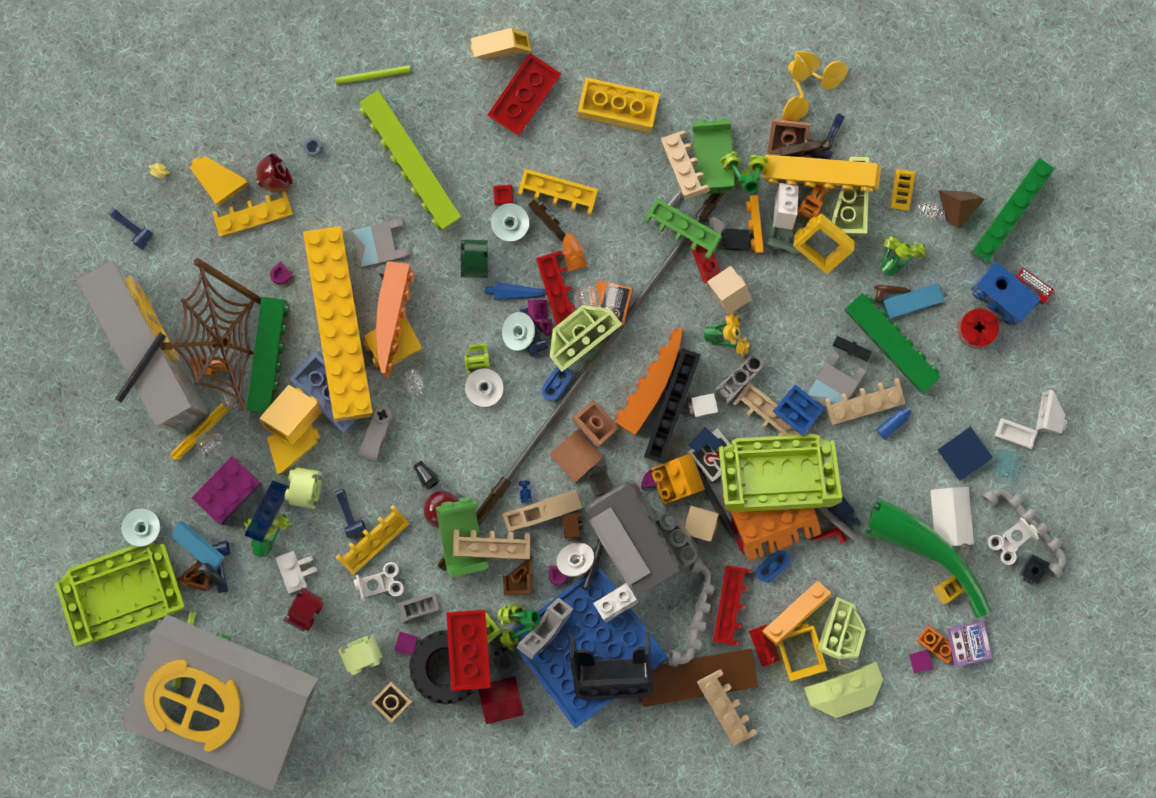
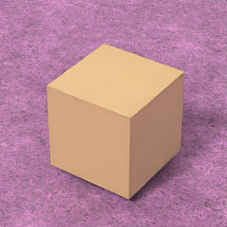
M731 266L707 281L713 296L728 315L752 300L747 289V283Z
M690 506L684 526L691 537L711 542L712 536H715L719 521H717L719 514Z
M391 681L371 704L392 723L414 700L394 681Z

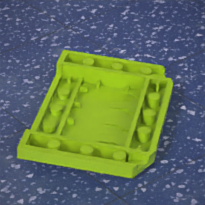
M815 434L737 438L732 441V444L724 448L723 446L719 447L724 506L727 510L732 512L820 508L832 507L842 502L835 441L833 440L829 442L820 439V436Z
M151 543L143 547L132 545L71 567L60 581L55 583L76 648L90 645L162 619L166 615H173L186 608L165 544Z

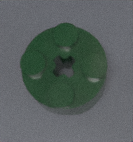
M461 240V278H488V240Z

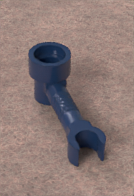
M839 113L835 116L826 140L833 143L845 116ZM826 150L821 153L811 154L810 156L816 159L830 160L833 152Z
M112 207L108 212L109 216L132 231L135 236L131 241L141 250H144L153 233L146 227L141 230Z
M528 306L521 307L520 312L529 316ZM536 328L533 341L527 347L531 358L539 355V352L549 349L545 338L540 339Z
M345 490L335 491L348 527L344 528L347 538L365 535L363 533L366 529L363 520L354 521Z
M227 540L212 545L223 556L230 555V547ZM222 562L217 572L224 579V584L217 587L218 593L228 592Z

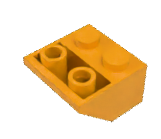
M692 453L651 468L654 481H657L658 484L656 487L663 505L705 490Z

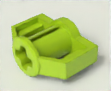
M487 343L469 345L464 355L466 371L469 374L472 373L469 369L483 367L490 369ZM484 350V354L467 356L469 351Z

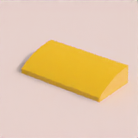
M586 77L577 118L651 133L660 93Z

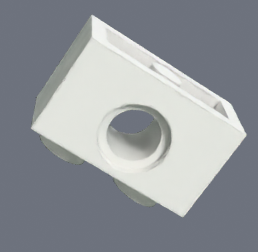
M779 184L775 196L773 227L793 229L797 217L799 186Z
M626 583L593 604L603 620L608 622L639 602Z

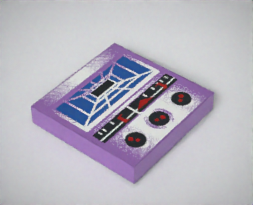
M984 620L947 628L955 667L992 659Z

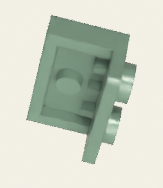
M794 223L793 229L790 230L773 227L772 224L767 244L776 250L785 249L794 255L802 254L794 247V235L799 229L803 230L806 226Z

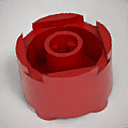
M976 308L962 316L957 326L959 338L970 348H983L996 339L999 332V323L995 314L983 308ZM977 324L979 327H982V330L979 331V333L978 330L974 329V327L977 326Z

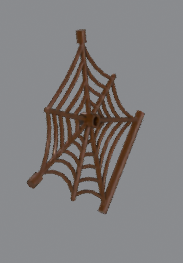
M196 258L194 265L199 267L200 275L192 294L187 299H181L184 309L182 330L173 344L172 342H163L160 348L161 350H172L173 348L183 357L192 372L195 385L211 387L229 394L238 400L236 401L238 409L243 411L247 409L244 399H241L243 373L249 356L254 354L249 346L248 323L253 304H261L262 297L201 259ZM205 272L246 296L251 301L241 304L225 299L212 287L205 276ZM202 280L204 290L198 301L191 307L188 301L196 294ZM209 288L224 302L234 306L245 307L244 310L233 312L224 309L211 297ZM206 293L207 303L201 312L197 314L194 309L202 301ZM213 304L225 313L239 316L235 321L226 320L216 313ZM209 306L210 314L203 320L200 316ZM188 309L191 318L190 331L186 340L183 343H178L186 328ZM246 313L245 342L247 349L243 348L241 331L243 317ZM195 317L197 319L196 333L193 341L188 342L193 332ZM212 317L213 326L209 327L206 323ZM216 317L232 325L230 327H223L217 323ZM238 323H239V326H238V339H239L240 347L237 346V341H236V325H237ZM201 324L203 326V335L201 341L196 342ZM219 328L227 330L223 336L220 335ZM232 330H233V343H234V345L231 344V334H232ZM196 346L201 348L205 360L204 366ZM203 346H207L209 348V358H207V354ZM179 347H184L191 356L195 364L198 377L196 376L195 370L191 365L190 361L188 360V358L184 355V353L181 350L178 349ZM189 347H192V348H193V350H194V352H195V354H196V356H197V358H198V361H199V364H200V367H201V372H200L198 363H197V361H196V359H195L193 353H192L191 350L189 349ZM219 348L221 350L223 359L220 357H215ZM230 348H232L234 351L229 362L228 353ZM237 350H238V351H240V353H239V355H238V357H237V360H236V364H235V368H234V375H233V372H232L231 367H232V363H233L234 357H235V355H236V353H237ZM244 352L247 353V355L244 359L241 368L239 384L237 387V369L241 356ZM212 360H220L225 363L227 370L210 365ZM207 368L228 373L231 383L216 376L205 374ZM202 377L215 379L232 387L235 394L219 386L200 382Z

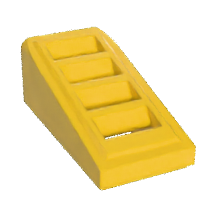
M896 169L890 209L910 210L915 171ZM900 176L910 177L909 180H902L899 178ZM898 184L909 185V186H908V188H901V187H898ZM897 192L907 193V196L897 195ZM896 199H898V200H905V201H906V204L895 203V202H896Z
M954 575L933 588L942 604L949 603L965 592L963 586L961 589L958 586ZM951 583L956 592L953 593L948 584Z

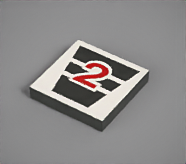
M718 428L712 432L723 442L719 447L723 446L724 448L730 445ZM706 444L698 453L691 449L688 454L692 453L694 461L711 482L721 475L719 447L715 452Z

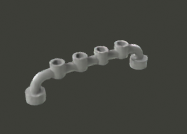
M996 489L993 492L988 490L984 493L982 497L991 507L999 502L997 497H1004L1008 504L1020 514V517L1038 530V537L1058 557L1057 564L1051 563L1047 567L1048 572L1055 579L1063 575L1062 569L1065 566L1066 558L1060 549L1063 546L1062 542L1056 537L1050 538L1047 534L1050 529L1043 522L1038 524L1034 520L1037 515L1032 509L1028 508L1025 510L1021 505L1024 502L1021 496L1018 494L1013 496L1005 489Z
M697 559L689 565V572L695 574L702 572L704 579L699 588L700 596L695 605L696 613L691 623V634L686 644V654L680 657V652L671 650L668 655L667 665L677 667L678 664L688 663L692 659L694 651L699 652L702 642L697 640L699 633L705 631L706 622L702 621L703 614L707 615L709 613L710 604L706 603L707 595H713L715 586L710 584V570L702 564L701 559Z

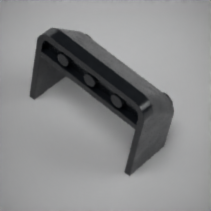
M645 632V647L636 648L632 654L633 659L594 661V655L590 651L577 650L575 636H571L570 664L575 695L582 700L650 696L653 693V665L649 632Z

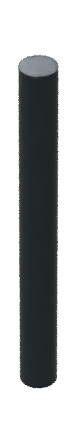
M161 332L158 334L115 399L117 401L123 402L167 336Z
M697 467L705 488L704 491L715 511L719 514L718 516L728 534L732 537L737 532L700 467Z

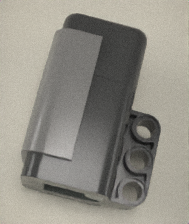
M628 480L589 503L586 507L591 517V520H589L591 526L627 585H632L638 596L692 564L700 556L697 545L677 513L669 511L657 518L634 480ZM666 516L674 518L673 526L666 524ZM677 532L684 535V542L681 543L675 539ZM687 549L694 551V559L686 557L685 552Z

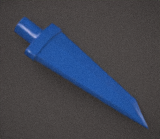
M495 282L494 287H485V294L494 295V300L540 297L546 294L545 289Z

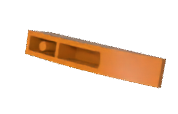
M387 261L380 290L376 323L380 370L386 379H389V374L394 369V362L392 361L398 351L397 339L402 334L401 321L406 316L405 304L410 298L409 286L414 281V271L410 264Z
M681 327L678 330L673 329L668 337L671 341L667 346L663 345L657 353L660 355L657 362H651L647 368L649 374L646 378L641 377L636 385L639 389L635 394L631 392L625 401L628 403L625 410L621 408L615 416L618 419L616 424L634 436L655 407L667 384L680 346L683 332Z

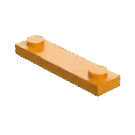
M817 581L763 630V634L777 646L832 596L831 592Z

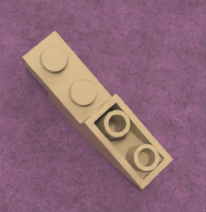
M575 489L502 514L509 532L583 508L578 491Z

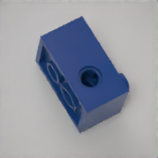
M998 262L993 263L971 288L974 297L980 301L983 299L987 302V307L994 313L999 312L1003 316L1002 320L1010 326L1021 323L1041 299ZM996 283L1001 284L1002 290L997 288Z

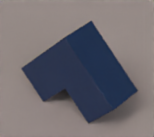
M704 427L689 446L698 453L706 444L715 452L723 442Z

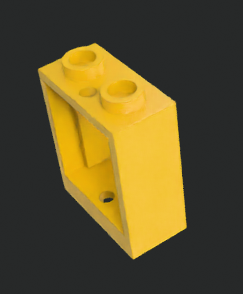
M822 213L816 218H811L807 226L803 230L799 229L794 235V247L826 274L831 272L854 251L855 241ZM819 229L839 244L826 258L806 243Z
M808 623L801 624L797 627V630L792 631L786 638L809 632L819 664L792 671L783 641L778 644L789 681L827 671L823 654L817 651L819 641L814 625L809 626Z

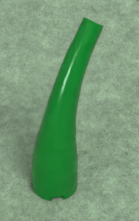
M877 499L876 504L879 507L874 505L868 520V528L870 530L865 529V535L939 562L964 587L971 599L968 603L975 618L985 616L992 611L974 574L946 540L909 512L892 503Z

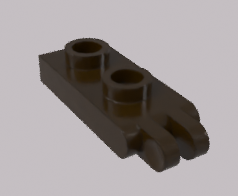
M809 139L802 141V144H785L784 147L778 148L779 156L801 157L830 150L833 145L828 140L814 141Z
M532 200L528 204L529 208L563 243L566 234L558 226L560 222L553 215L549 216L545 212L547 208L541 201L537 203L535 200Z

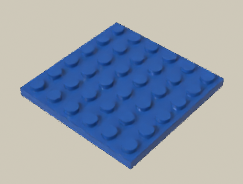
M597 566L589 591L582 588L586 578L585 575L538 611L541 620L547 608L557 598H560L573 608L562 629L541 653L539 652L533 659H530L517 648L519 642L531 631L519 636L518 643L514 645L575 729L614 699L582 700L575 695L570 664L571 636H575L577 650L590 651L594 655V661L633 659V651L638 647H645V632H649L631 608L608 622L603 620L593 603L613 592L616 588L599 566ZM519 625L513 631L517 633L526 627ZM650 634L654 670L667 660L668 656Z

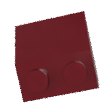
M515 676L491 682V688L478 689L486 725L524 715Z

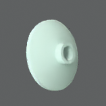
M512 203L504 204L494 211L491 218V227L495 235L501 240L516 241L526 234L529 228V217L521 206ZM512 220L514 225L512 227L507 226V221Z
M516 312L507 317L502 327V337L510 349L524 350L533 341L535 327L532 319L527 314Z
M147 509L131 511L122 522L123 537L133 546L143 547L151 544L156 540L160 532L158 517ZM141 526H145L144 532H139Z

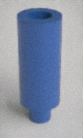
M905 408L903 411L898 410L879 426L876 431L886 440L908 421L907 417L911 414V411L908 408Z

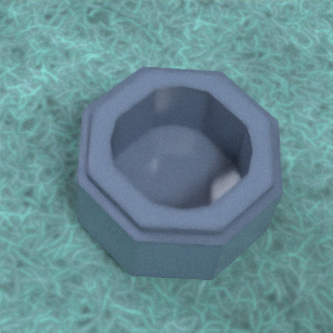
M312 137L305 141L303 147L307 155L312 157L321 154L323 148L319 139Z

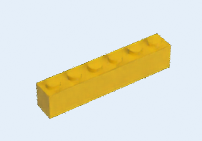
M765 155L769 162L766 163L767 169L763 172L762 177L769 184L779 185V182H786V184L797 186L799 183L805 184L806 187L816 188V185H823V188L835 189L836 186L848 191H853L854 188H861L863 192H872L873 189H879L881 166L878 163Z

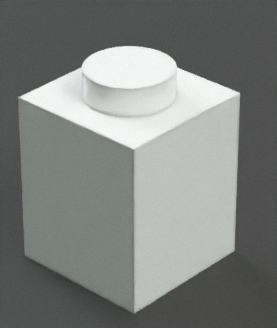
M714 393L691 398V403H688L690 414H694L695 418L718 413Z

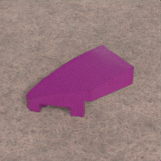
M528 300L529 317L542 333L550 336L552 319H547V300Z

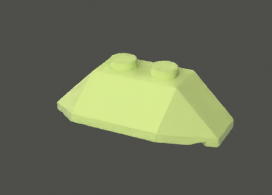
M582 305L553 328L550 358L561 371H564L620 327L622 323L611 309Z
M836 597L825 623L817 651L836 659L858 658L866 629L856 612L855 604Z
M873 662L804 687L810 706L838 718L873 705L883 678L877 662Z

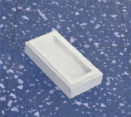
M1001 418L995 437L1032 449L1038 431Z

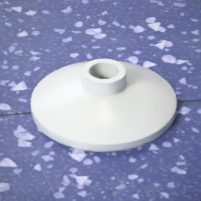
M486 368L478 369L467 378L465 392L469 400L475 405L481 407L491 406L501 398L503 382L495 371ZM486 383L488 389L482 390L481 385Z
M584 543L567 545L560 551L557 557L558 569L562 574L569 577L585 574L594 563L593 550Z

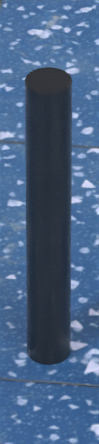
M598 539L594 551V563L588 570L582 587L587 591L590 590L604 548L600 539Z

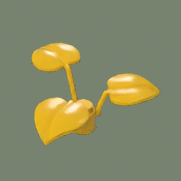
M795 51V60L788 65L787 70L793 77L800 97L794 96L787 102L781 120L797 122L809 110V101L804 99V93L799 81H805L812 75L822 80L821 87L823 89L831 90L840 85L845 79L849 67L841 61H834L826 66L823 76L814 73L820 66L819 57L811 52Z

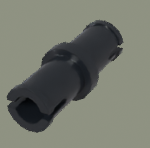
M838 335L832 345L847 352V355L856 356L865 362L868 361L872 351L857 345V342L853 341L852 343Z

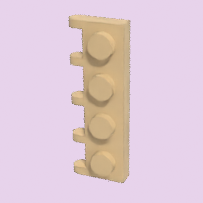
M680 131L661 138V142L684 200L709 192L710 188L708 185L700 186L699 180L704 178L703 172L695 173L693 166L698 164V159H689L687 152L691 151L693 147L690 143L683 144L682 139L687 137L686 131Z
M899 378L894 379L895 386L886 389L883 388L882 382L878 383L879 391L865 394L864 388H860L861 396L848 400L846 394L843 393L841 394L842 401L831 404L829 398H826L825 404L830 423L834 425L905 404Z
M750 382L732 403L737 405L739 401H742L750 408L746 415L750 416L753 411L765 420L761 427L765 428L768 423L780 432L778 436L800 435L773 412L777 404Z
M454 529L453 557L529 560L530 533H525L524 540L513 539V532H508V539L495 538L494 531L489 532V538L476 537V530H471L470 537H459V529Z
M717 670L698 680L697 683L731 743L735 746L756 735L757 731L756 729L749 731L746 729L744 723L749 720L748 715L741 717L738 715L735 707L740 705V701L738 699L730 701L726 692L731 689L730 684L721 685L718 678L723 675L722 670Z

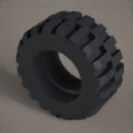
M440 630L427 635L416 645L410 657V678L415 685V689L425 699L427 698L433 703H440L442 705L455 704L468 698L476 689L451 691V685H441L432 679L428 668L431 657L441 649H449L448 631Z

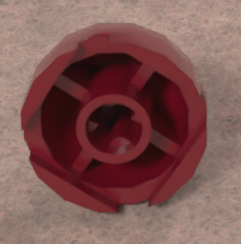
M271 153L263 158L256 169L258 185L273 193L281 192L293 183L290 171L287 167L286 170L283 169L280 163L283 160L276 154Z
M437 491L431 494L424 503V517L435 528H439L436 507L441 506L444 502H459L458 498L451 492Z

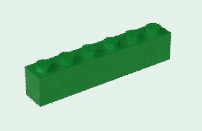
M1041 158L1034 162L973 247L970 254L984 264L991 259L1055 170L1054 167Z
M861 293L844 311L912 385L923 394L941 378L938 375L940 373L933 364L930 366L925 361L927 359L920 350L916 351L912 347L914 345L907 336L903 337L899 333L901 331L894 322L890 323L886 319L887 314L881 308L877 309L873 305L874 300L868 294L864 295Z
M261 298L246 411L264 413L276 400L273 398L274 391L277 392L279 387V380H276L277 373L281 371L279 354H283L284 342H281L282 335L286 334L287 324L284 323V317L288 316L289 305L286 304L287 301L285 299Z

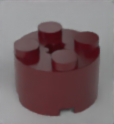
M302 587L300 589L302 594H297L288 610L287 616L289 618L285 616L283 621L302 632L305 630L309 632L314 623L312 617L315 613H320L324 602H322L320 596Z

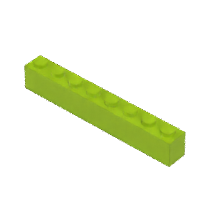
M379 90L359 102L361 114L364 118L368 117L372 123L369 126L375 134L379 133L382 137L379 140L385 150L389 148L392 155L390 158L395 166L399 164L403 171L400 173L406 182L410 180L413 185L410 189L416 198L420 196L423 200L421 206L426 213L430 212L434 217L431 221L436 229L441 228L442 231H445L462 220L453 203Z

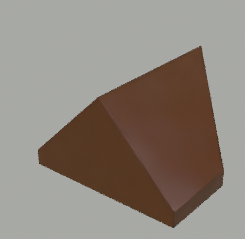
M938 190L946 221L959 229L984 201L982 197L972 192Z
M532 555L529 560H525L507 576H503L504 595L534 593Z
M198 559L195 564L177 578L178 584L202 591L210 590L212 580L206 574H199L198 567L202 563Z

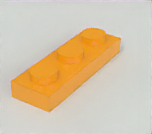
M752 195L749 197V201H746L747 213L750 212L751 220H748V229L753 234V239H750V248L757 255L763 254L764 251L758 195Z

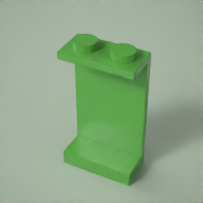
M720 118L713 122L699 120L696 123H692L695 158L698 159V164L695 165L696 173L703 172L704 178L699 180L700 186L708 185L710 191L704 194L736 192L734 171L724 170V165L720 162L722 157L733 152L730 120Z
M470 497L461 498L459 502L455 503L444 502L441 506L436 507L446 569L452 578L489 569L488 561L485 558L453 557L454 529H459V537H470L471 530H476V537L480 538L475 507H478V503Z

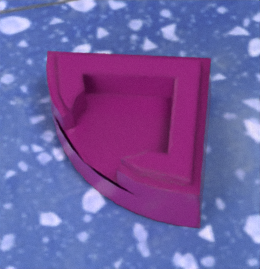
M650 469L644 475L641 489L658 485L651 472L653 470Z

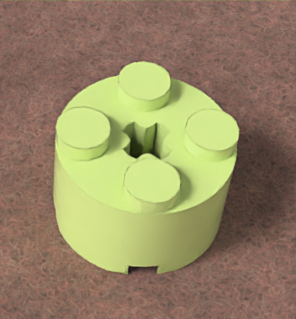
M300 467L290 470L288 480L291 482L289 489L285 492V500H288L289 504L293 506L314 509L316 506L313 503L314 501L318 502L322 480H318V475L322 476L321 471Z
M371 635L369 639L368 636L348 643V648L345 650L343 647L338 649L344 666L351 675L361 672L362 668L367 665L371 668L380 664L379 661L383 657L374 635Z

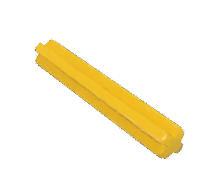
M222 402L170 453V456L175 461H179L230 411V407Z

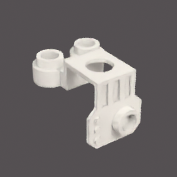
M1021 517L1019 522L1002 537L1000 535L990 536L987 544L992 550L1001 549V562L1005 565H1011L1016 561L1017 556L1015 552L1018 550V547L1030 537L1038 540L1037 534L1039 532L1032 524L1029 525ZM1020 530L1023 538L1020 541H1014L1012 539L1013 531ZM993 539L998 540L997 546L992 545ZM1007 553L1011 556L1009 561H1006L1004 559V556Z
M389 562L385 564L381 573L364 578L356 575L357 579L354 580L356 591L360 590L361 599L366 601L365 597L389 591L392 596H400L404 591V586L400 581H394L393 578L399 573L398 565L394 562ZM390 566H393L395 568V572L393 574H390L388 572V568ZM371 579H375L379 584L375 591H371L367 587V583ZM394 585H399V592L393 591Z

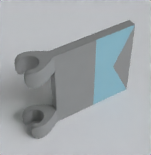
M398 218L389 222L352 230L361 268L411 256L408 248L396 251L391 229L403 227V220Z
M832 352L808 392L811 398L825 407L826 398H829L831 404L841 402V394L843 393L846 394L847 400L850 399L866 373L864 369L858 368L854 377L851 378L834 368L833 366L839 358V354L836 352Z

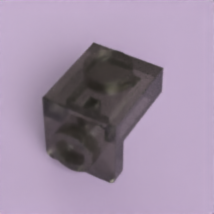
M600 465L594 466L588 472L587 480L595 498L613 489L607 474L608 468L606 465L602 467Z

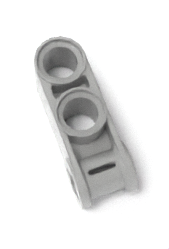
M758 355L750 356L716 387L715 391L719 392L726 399L727 404L762 369V358ZM751 359H757L760 362L758 369H752L749 366ZM738 372H743L746 375V380L743 383H739L735 379Z
M381 406L375 410L360 446L359 457L377 462L393 416L389 408ZM386 410L388 418H383L381 421V417L378 416L379 412Z

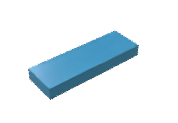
M936 283L883 300L888 319L941 303L944 300L939 285Z
M183 520L178 522L171 537L201 563H209L217 571L224 556Z

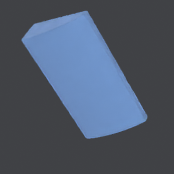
M317 351L294 373L290 380L305 395L316 398L319 401L321 411L334 423L323 355ZM358 419L335 422L334 424L344 433Z

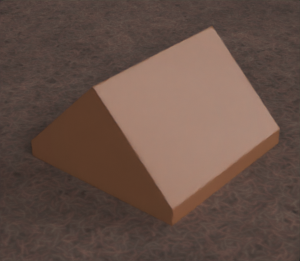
M772 119L767 153L779 154L778 148L784 147L785 144L795 143L797 145L802 144L804 140H808L811 123Z
M594 400L572 418V421L597 448L619 429V426Z
M578 429L549 454L574 483L603 458Z

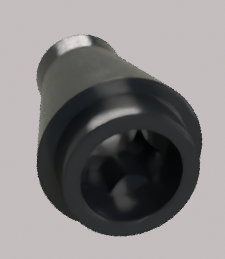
M419 461L413 466L423 488L425 487L427 490H430L439 483L438 475L426 466L423 461Z

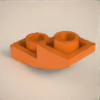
M927 625L916 641L948 665L953 658L950 641Z

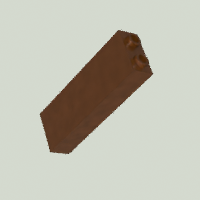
M748 648L696 657L686 664H678L677 667L661 663L653 670V693L648 697H638L639 703H643V706L647 707L705 697L697 681L717 670H722L723 675L718 678L721 685L730 684L731 689L726 693L757 688L758 681L752 649Z

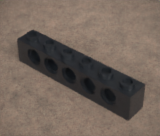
M682 349L643 458L662 464L701 354Z

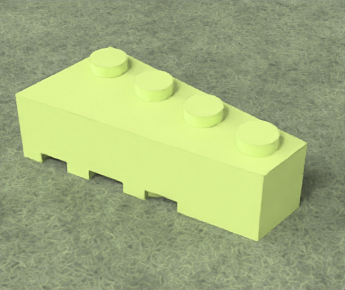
M850 157L849 161L870 163V158ZM841 188L832 223L848 236H868L869 192H863L861 188H854L853 191Z

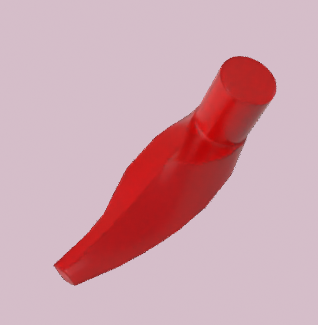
M837 527L810 538L811 541H817L837 536L840 544L847 541L844 533Z

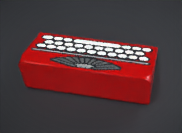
M1023 267L1016 275L1020 282L1041 298L1039 300L1040 304L1046 303L1054 290Z

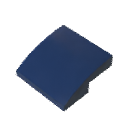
M971 426L937 449L959 481L993 458Z

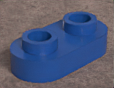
M557 367L552 372L541 389L542 396L547 401L553 402L560 398L572 381L573 375L571 370L567 367L564 371H561ZM561 374H566L564 380L560 379ZM551 389H555L554 395H549Z
M783 550L774 552L757 567L756 575L758 579L763 582L773 580L789 566L791 561L790 555ZM779 556L784 558V562L781 564L777 562ZM765 568L769 570V575L767 576L762 574V570Z

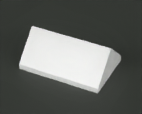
M969 487L930 490L934 531L951 546L974 544Z

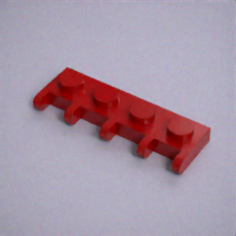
M561 251L535 259L556 326L573 313L572 309L578 308V304L570 305L566 291L573 289L572 285L565 287L561 273L566 272L567 268L559 269L556 257L562 255Z
M725 565L713 635L714 642L740 645L739 641H733L735 628L742 629L743 627L741 624H736L738 608L746 610V606L739 605L741 589L749 591L748 586H742L744 572L751 574L752 569Z

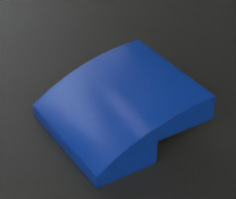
M795 384L773 412L803 436L825 408Z

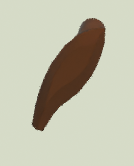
M874 286V289L877 290L875 299L882 301L885 292L892 294L911 291L899 286Z

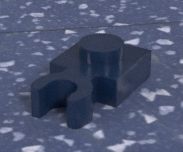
M843 496L841 503L827 508L838 519L844 520L848 527H850L851 521H855L857 525L861 524L858 518L851 516L855 510Z

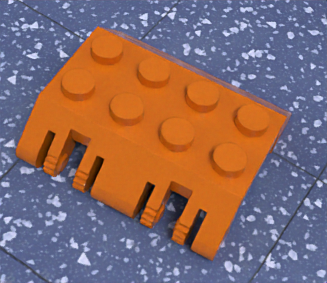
M814 508L732 512L727 510L728 513L732 514L745 545L743 549L749 562L756 560L757 554L759 558L764 556L762 543H767L770 553L775 552L774 545L776 550L779 551L792 546V539L795 544L799 543L797 530L802 528V533L806 540L811 538L810 533L813 537L821 534Z

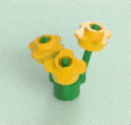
M734 312L725 316V322L705 327L704 338L706 342H712V345L736 348V354L742 355V358H744L745 354L749 353L751 347L747 337L739 339L736 344V339L740 337L738 326H740L741 319L738 315H734ZM722 336H724L725 340L731 341V343L720 340L722 339Z

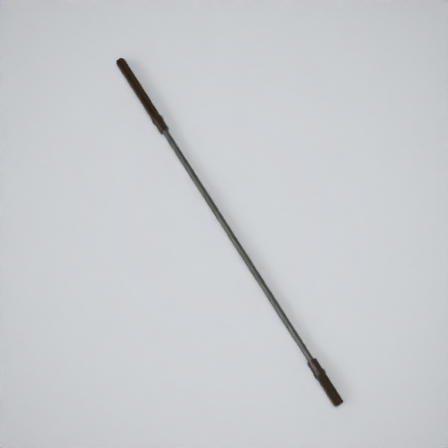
M726 192L712 193L695 215L697 217L695 220L699 223L705 222L712 211L716 209V205ZM683 236L631 305L627 312L624 326L689 240L687 237ZM621 325L609 335L506 476H502L495 487L490 490L491 493L476 512L478 527L497 501L503 497V494L511 484L510 480L624 326ZM443 556L437 566L446 571V563Z

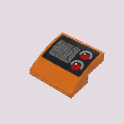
M597 281L591 306L611 309L622 323V326H624L633 288Z

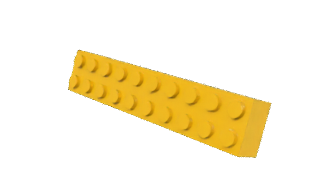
M338 226L304 231L303 238L334 423L372 417L373 412L342 228Z

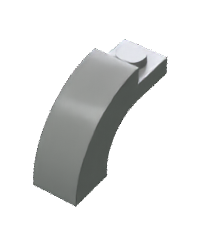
M557 598L547 608L539 624L519 642L517 648L530 659H533L559 633L571 615L573 608L560 598Z

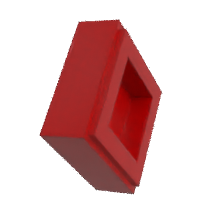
M512 184L493 186L494 205L513 204Z

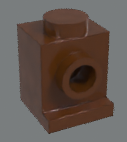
M581 513L562 515L564 538H568L569 542L580 541L579 533L583 532L582 521H578V518L582 517Z

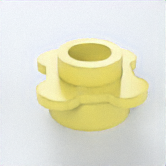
M163 164L149 165V168H151L150 174L155 177L164 179L165 175L170 173Z

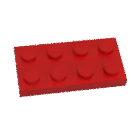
M529 53L487 116L519 137L560 78L561 73L532 53Z
M486 609L446 612L451 691L491 688Z

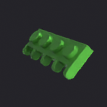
M656 198L644 219V222L647 224L651 218L661 222L658 229L661 232L664 231L666 226L678 232L675 236L677 241L680 240L682 235L694 241L691 246L692 250H695L698 245L706 248L708 252L705 257L710 259L723 237Z

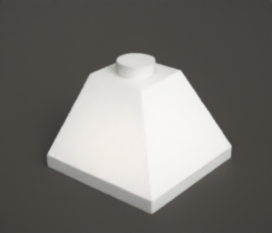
M1045 391L1042 393L1036 430L1062 434L1067 425L1065 413L1054 391Z

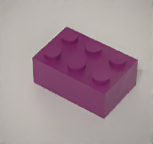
M231 456L197 491L192 499L219 525H223L262 483L238 459Z

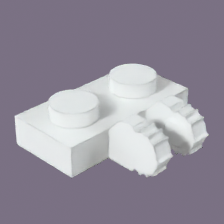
M292 551L275 557L288 594L298 591L302 587L306 588L304 576L317 572L316 567L309 568L304 572L300 568L301 564L311 562L313 560L312 556L298 561L295 552Z

